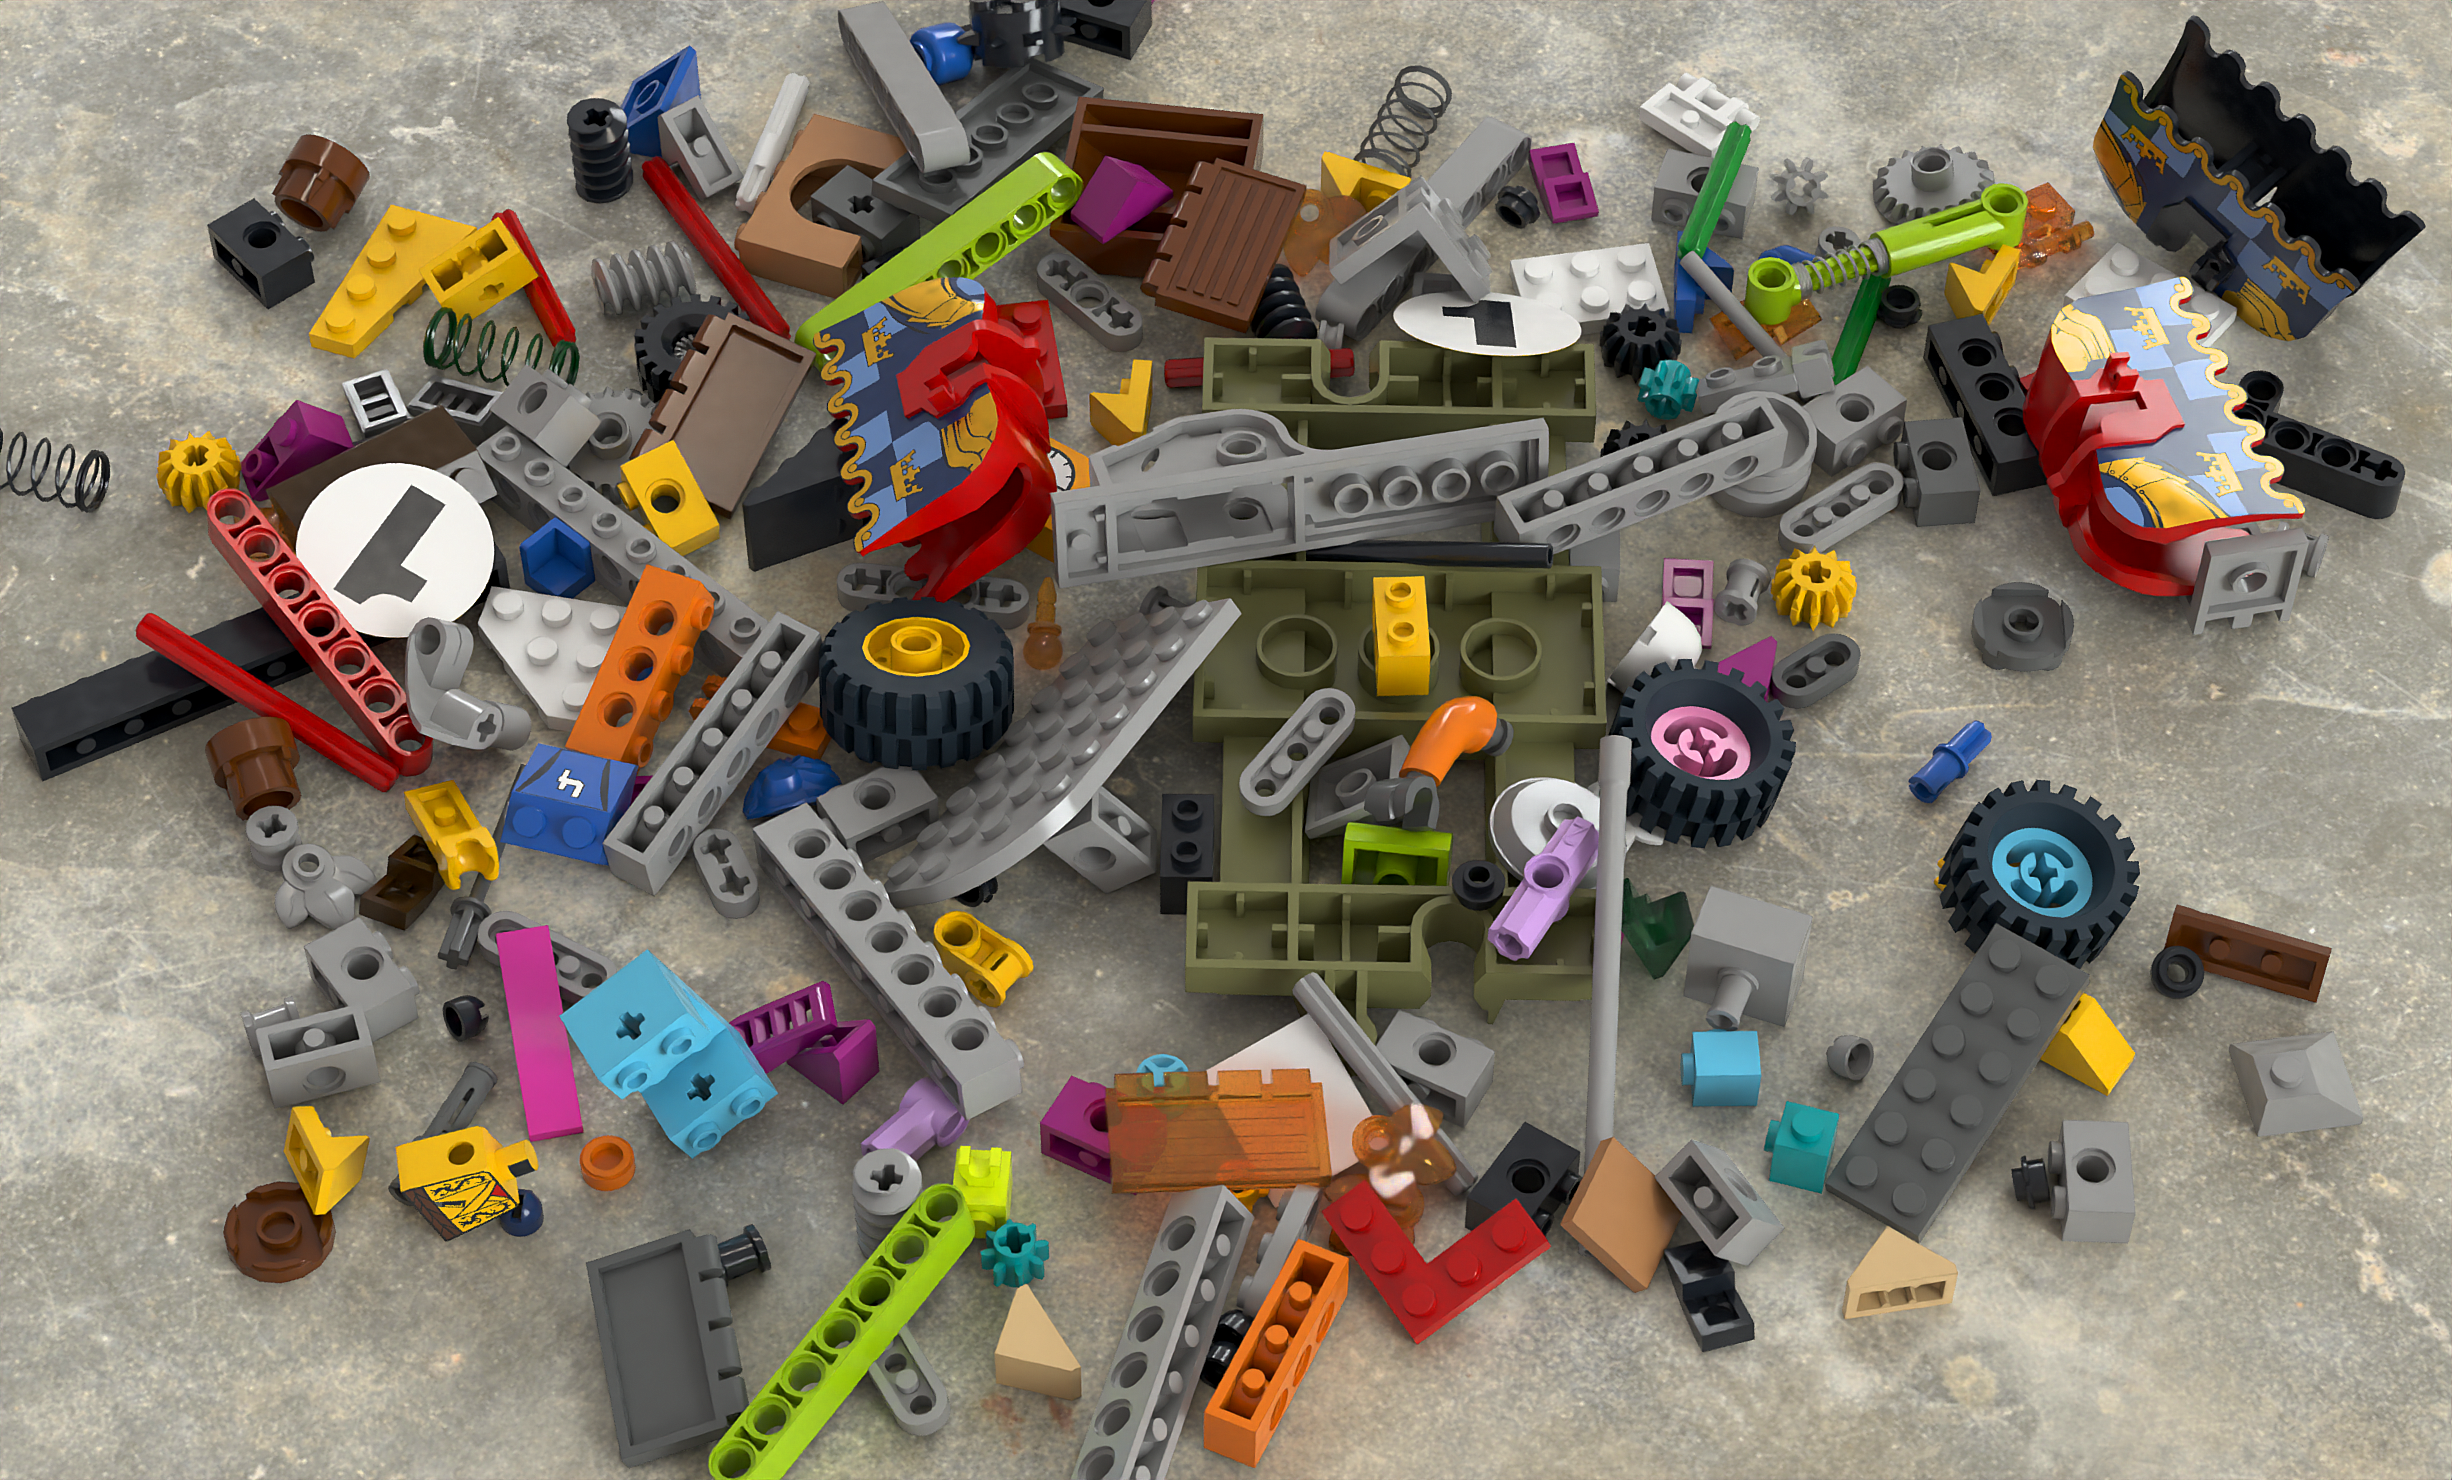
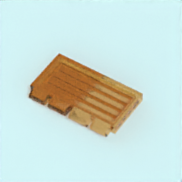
M1309 1068L1271 1069L1270 1084L1262 1083L1261 1069L1217 1071V1085H1208L1207 1071L1163 1072V1087H1154L1153 1072L1114 1074V1088H1105L1104 1104L1112 1194L1183 1192L1223 1184L1228 1190L1295 1188L1297 1184L1330 1187L1332 1170L1322 1082H1311Z

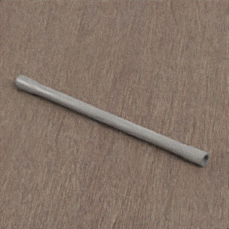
M1619 735L1605 736L1600 739L1598 784L1601 791L1584 1174L1600 1142L1613 1137L1626 807L1627 790L1630 786L1632 750L1631 739ZM1578 1242V1253L1580 1255L1595 1257Z

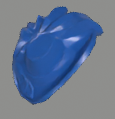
M797 755L793 759L788 756L785 759L779 758L757 774L745 795L742 812L746 819L749 820L781 815L805 803H808L809 806L817 805V797L827 793L835 786L842 785L839 776L831 769V765L820 759H812Z

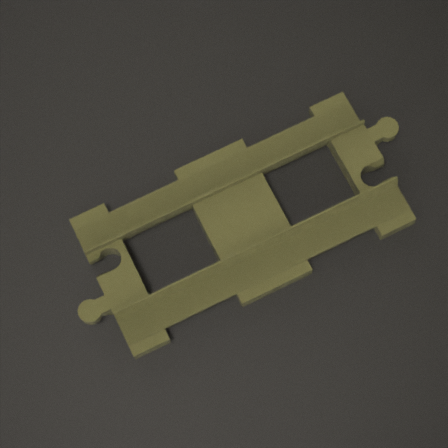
M1204 337L1202 414L1231 409H1248L1264 412L1279 419L1285 425L1294 441L1309 448L1335 450L1544 418L1549 428L1548 477L1566 471L1565 442L1594 443L1596 427L1594 344H1572L1567 348L1539 355L1491 356L1450 350L1419 339L1417 341L1379 340L1369 353V388L1371 392L1358 397H1344L1328 390L1330 387L1331 353L1321 339ZM1287 483L1281 484L1287 490ZM1243 517V518H1236V519H1239V520H1247V519H1251V518ZM1494 521L1480 523L1481 542H1500L1493 531ZM1568 549L1553 554V564L1550 569L1446 567L1383 562L1306 561V550L1197 567L1196 602L1201 600L1212 602L1231 598L1242 614L1194 671L1193 742L1223 743L1220 882L1188 881L1185 992L1217 993V995L1292 996L1300 1017H1303L1307 1014V1011L1293 995L1292 990L1301 978L1314 972L1320 976L1376 1046L1377 1031L1375 1024L1367 1016V1008L1420 1009L1431 997V959L1427 949L1437 943L1453 941L1463 943L1474 949L1477 953L1473 968V998L1483 1010H1487V1024L1494 1023L1505 1000H1592L1596 889H1575L1570 897L1567 914L1561 920L1552 923L1528 959L1519 958L1514 961L1499 954L1494 944L1488 941L1489 928L1521 883L1497 858L1488 835V819L1498 796L1509 786L1522 780L1538 777L1557 778L1575 784L1574 749H1600V739L1605 737L1607 725L1601 566H1569ZM1424 576L1431 655L1428 695L1377 696L1372 632L1373 578ZM1334 688L1341 690L1352 699L1355 705L1354 729L1332 754L1331 757L1346 758L1399 735H1403L1411 747L1419 731L1432 713L1446 701L1465 696L1484 698L1495 706L1499 719H1504L1512 725L1514 733L1511 745L1507 751L1497 757L1490 756L1483 750H1479L1472 754L1462 752L1456 760H1484L1485 861L1493 863L1503 872L1505 877L1504 894L1493 907L1483 911H1474L1467 909L1459 902L1453 893L1452 886L1309 884L1310 839L1305 833L1310 781L1283 811L1271 816H1260L1247 810L1241 802L1239 781L1242 772L1312 693L1320 689ZM1325 717L1321 722L1326 725H1332L1337 720L1333 717ZM1293 753L1289 758L1294 761H1301L1306 756L1302 753ZM1262 789L1257 794L1262 797H1269L1274 792L1269 789ZM1332 1044L1349 1076H1357L1356 1072Z

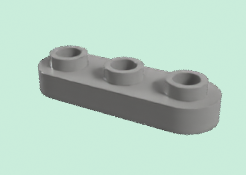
M1870 463L1862 466L1785 512L1779 524V544L1790 554L1793 553L1794 549L1808 554L1814 545L1818 553L1824 551L1894 509L1900 503L1904 484L1901 473L1896 468L1884 463Z
M1324 688L1312 693L1245 768L1240 777L1239 791L1241 802L1247 810L1260 816H1271L1283 811L1351 734L1355 726V705L1345 692L1334 688ZM1325 717H1333L1337 722L1332 725H1326L1321 720ZM1293 753H1302L1306 758L1301 761H1294L1289 756ZM1262 789H1269L1274 794L1269 797H1262L1257 792Z
M513 911L493 913L486 917L478 928L477 935L481 954L487 961L501 968L495 934L543 925ZM549 929L560 997L575 1005L597 988H588L589 986H600L617 973L615 964L609 958Z
M1299 1182L1294 1191L1288 1189L1284 1191L1276 1214V1220L1279 1221V1224L1274 1234L1266 1232L1263 1236L1256 1258V1263L1260 1264L1254 1277L1246 1275L1238 1292L1236 1306L1243 1309V1315L1246 1317L1250 1315L1255 1319L1297 1240L1301 1239L1307 1242L1319 1213L1322 1189Z
M887 1298L878 1299L869 1306L882 1304ZM905 1323L880 1357L868 1368L867 1373L898 1425L909 1434L924 1436L938 1431L945 1425L950 1416L951 1406L944 1385ZM894 1365H906L904 1370L899 1373L889 1372L890 1368ZM919 1407H931V1410L926 1414H914Z

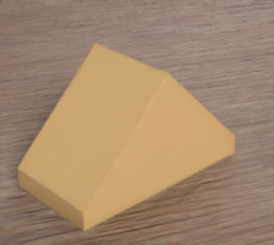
M1887 1226L1847 1280L1842 1307L1844 1319L1950 1304L1953 1300L1958 1276L1956 1265Z
M1025 1284L1017 1288L994 1353L996 1383L1071 1401L1081 1397L1080 1364L1029 1286Z

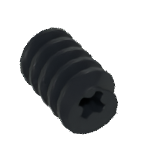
M603 98L581 100L572 106L567 114L568 136L570 138L574 178L576 179L575 188L578 195L587 202L597 204L609 203L624 196L633 184L627 117L623 109L615 102Z
M1276 264L1250 323V328L1256 338H1317L1318 329L1311 320V313L1305 307L1306 302L1300 294V289L1289 267Z

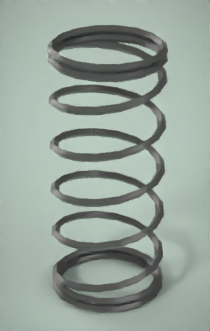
M1420 65L1401 69L1395 79V86L1387 94L1386 103L1379 109L1377 119L1369 128V135L1361 143L1360 152L1356 154L1353 160H1362V163L1367 164L1365 158L1380 159L1393 166L1400 175L1411 178L1410 168L1417 166L1420 162L1419 151L1425 150L1428 146V135L1434 133L1437 129V118L1443 116L1452 100V90L1444 77L1433 69ZM1409 72H1421L1430 75L1443 86L1446 93V101L1444 102L1442 96L1437 91L1425 84L1416 82L1401 83L1402 76ZM1414 85L1430 90L1439 98L1441 105L1438 107H1426L1420 102L1411 100L1404 94L1402 86ZM1394 92L1396 93L1397 99H1391V96ZM1400 102L1413 115L1423 119H1433L1432 128L1429 131H1425L1416 121L1405 116L1393 115L1390 105ZM1387 108L1389 115L1382 116V113ZM1415 111L1430 114V116H1425ZM1392 118L1395 124L1404 131L1413 135L1424 136V144L1417 148L1408 138L1398 133L1384 131L1381 121ZM1397 119H1403L1414 124L1422 132H1415L1406 128ZM1378 124L1380 132L1373 133V130ZM1383 135L1396 148L1406 152H1415V161L1408 165L1398 154L1390 150L1376 148L1373 138ZM1388 135L1405 140L1413 149L1398 145ZM1369 141L1372 148L1364 150L1367 142ZM1384 153H1388L1398 158L1404 165H1400L1395 159Z

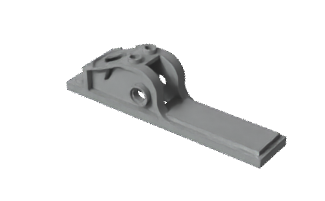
M1231 409L1177 417L1152 428L1150 433L1120 446L1113 445L1090 455V487L1050 493L1055 579L1059 589L1331 547L1360 540H1375L1491 522L1495 519L1497 496L1548 477L1549 428L1544 418L1349 448L1320 450L1297 443L1291 438L1285 425L1279 419L1256 410ZM1150 461L1155 462L1148 471L1143 472ZM1287 483V490L1281 484ZM1248 517V518H1251V519L1239 520V519H1236V518Z

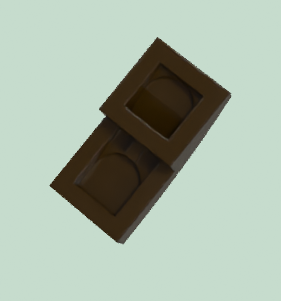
M414 834L388 856L387 874L360 897L359 915L405 931L425 911L445 882L439 873L438 863L422 837Z

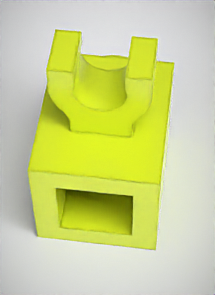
M960 1146V1149L956 1151L953 1186H956L964 1195L975 1225L974 1238H986L988 1230L996 1232L1009 1220L1013 1186L1011 1151H1002V1148L991 1147V1150H971V1146Z

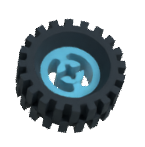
M2036 779L2029 791L2026 790L2025 784L2021 780L2011 782L2004 793H2002L1999 787L1988 793L1982 803L1978 802L1948 848L1943 858V861L1946 862L1939 871L1938 884L1946 885L1939 896L1942 909L1955 907L1954 913L1948 920L1954 932L1957 933L1965 928L1971 935L1965 942V945L1975 954L1994 926L1998 924L2079 969L2085 961L2090 964L2099 956L2131 910L2130 906L2137 898L2139 886L2134 885V882L2140 875L2139 861H2127L2135 847L2130 836L2118 840L2116 833L2122 824L2114 814L2103 820L2097 814L2102 805L2099 801L2090 796L2085 805L2074 799L2077 789L2066 784L2062 786L2058 794L2050 792V781ZM2021 862L2018 867H2011L2010 865H2008L2011 863ZM2051 903H2057L2061 906L2057 908H2048Z

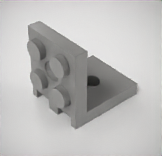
M1422 175L1330 240L1329 271L1340 285L1418 230L1474 303L1491 292L1489 274L1492 273V270L1487 261L1491 258L1487 247L1476 234L1471 237L1466 234L1459 225L1463 219L1455 205L1448 198L1441 201Z
M2257 522L2243 523L2225 527L2241 529L2250 535L2205 542L2193 595L2178 596L2193 635L2203 634L2206 621L2223 618L2228 619L2231 629L2250 627L2254 614L2275 611L2279 622L2289 621L2309 544L2303 527L2261 533Z

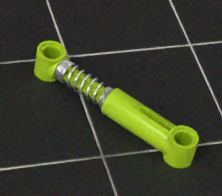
M1993 184L1985 188L1981 194V199L1875 232L1870 235L1869 240L1861 242L1858 247L1850 245L1847 250L1838 249L1835 255L1828 252L1824 258L1816 256L1812 262L1804 260L1802 263L1797 262L1791 265L1780 258H1761L1753 262L1749 267L1744 307L1759 324H1779L1790 316L1792 306L1798 305L1802 300L1811 298L1813 291L1823 294L1825 287L1833 291L1837 283L1845 287L1848 280L1857 283L1859 276L1868 280L1871 273L1877 277L1880 275L1887 279L1983 247L2000 250L2003 244L2015 247L2022 239L2028 198L2020 188L2012 184Z

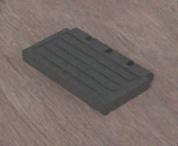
M689 1229L586 1262L620 1456L623 1463L628 1468L722 1439L748 1407L749 1400L745 1380L743 1377L737 1376L742 1372V1365L735 1329L726 1327L733 1322L725 1280L718 1278L723 1274L717 1237L712 1234L696 1237Z

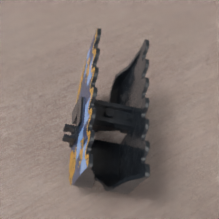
M2192 15L2186 22L2183 35L2174 53L2144 99V88L2140 80L2127 70L2120 75L2111 103L2093 140L2096 161L2114 199L2124 213L2146 234V238L2155 246L2160 245L2167 251L2176 252L2189 242L2194 233L2209 246L2205 254L2194 262L2189 271L2192 274L2191 278L2205 291H2214L2221 300L2236 307V315L2267 337L2284 341L2304 338L2325 321L2345 298L2356 294L2373 279L2401 248L2426 228V225L2420 217L2411 211L2404 210L2399 214L2392 213L2387 208L2388 194L2381 182L2375 178H2368L2363 182L2357 181L2351 174L2352 161L2346 150L2335 145L2328 149L2319 147L2315 140L2317 130L2313 121L2301 113H2297L2293 117L2284 115L2280 109L2281 96L2277 88L2266 81H2262L2258 85L2250 84L2245 77L2246 65L2241 55L2231 49H2227L2223 53L2215 52L2210 46L2211 33L2209 27L2198 16ZM2277 187V190L2275 191L2269 202H2266L2261 206L2255 205L2271 190Z

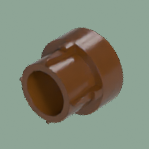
M306 134L299 137L280 169L279 175L282 177L273 190L272 195L276 196L274 201L278 209L289 219L307 229L325 232L329 228L335 229L344 212L350 213L366 186L370 174L364 163L343 146L321 136Z
M258 717L244 720L224 728L207 742L205 753L216 785L226 789L229 800L233 803L235 813L242 821L248 820L254 812L261 808L281 806L290 810L300 801L301 792L293 770L300 760V755L290 724L284 719Z

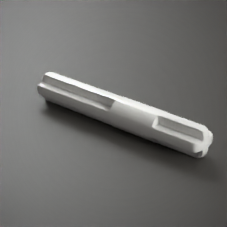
M790 73L783 82L736 195L735 205L740 211H747L753 214L757 197L761 192L768 190L773 180L775 169L782 159L787 142L809 92L808 86L810 82L806 76Z

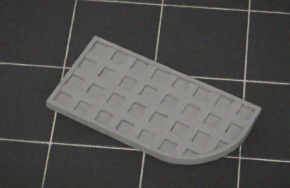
M1231 598L1212 602L1201 600L1192 606L1177 609L1170 606L1157 613L1147 615L1136 613L1129 618L1116 621L1105 619L1092 627L1086 635L1088 639L1086 644L1079 652L1068 657L1060 665V675L1055 681L1033 697L1031 701L1033 707L1023 719L1018 720L1008 728L1003 735L1004 742L999 748L977 764L974 769L976 775L969 784L955 792L947 800V810L938 821L921 831L917 837L918 845L913 851L890 868L887 873L889 879L883 886L888 893L892 906L896 909L932 904L965 893L994 878L1022 860L1065 826L1088 803L1242 614Z

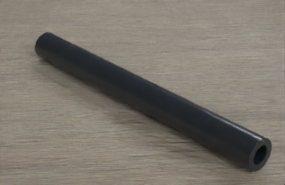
M1360 540L1349 544L1306 550V561L1383 562L1446 567L1550 569L1553 564V547L1551 543Z

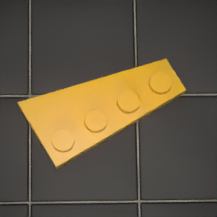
M391 204L309 332L311 347L355 359L394 322L393 314L402 305L407 303L411 305L423 294L422 286L426 281L418 269L476 232L477 227Z

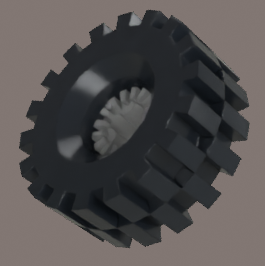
M690 294L691 301L682 303L680 296L670 299L671 307L665 308L661 303L653 308L654 318L645 315L640 321L641 329L636 328L634 335L639 382L642 390H647L648 398L656 403L662 398L666 389H672L684 394L673 388L670 382L689 349L702 353L692 346V341L708 314L725 320L728 313H732L750 322V318L745 311L739 314L738 305L731 301L723 307L721 297L713 295L710 296L709 302L701 301V294Z

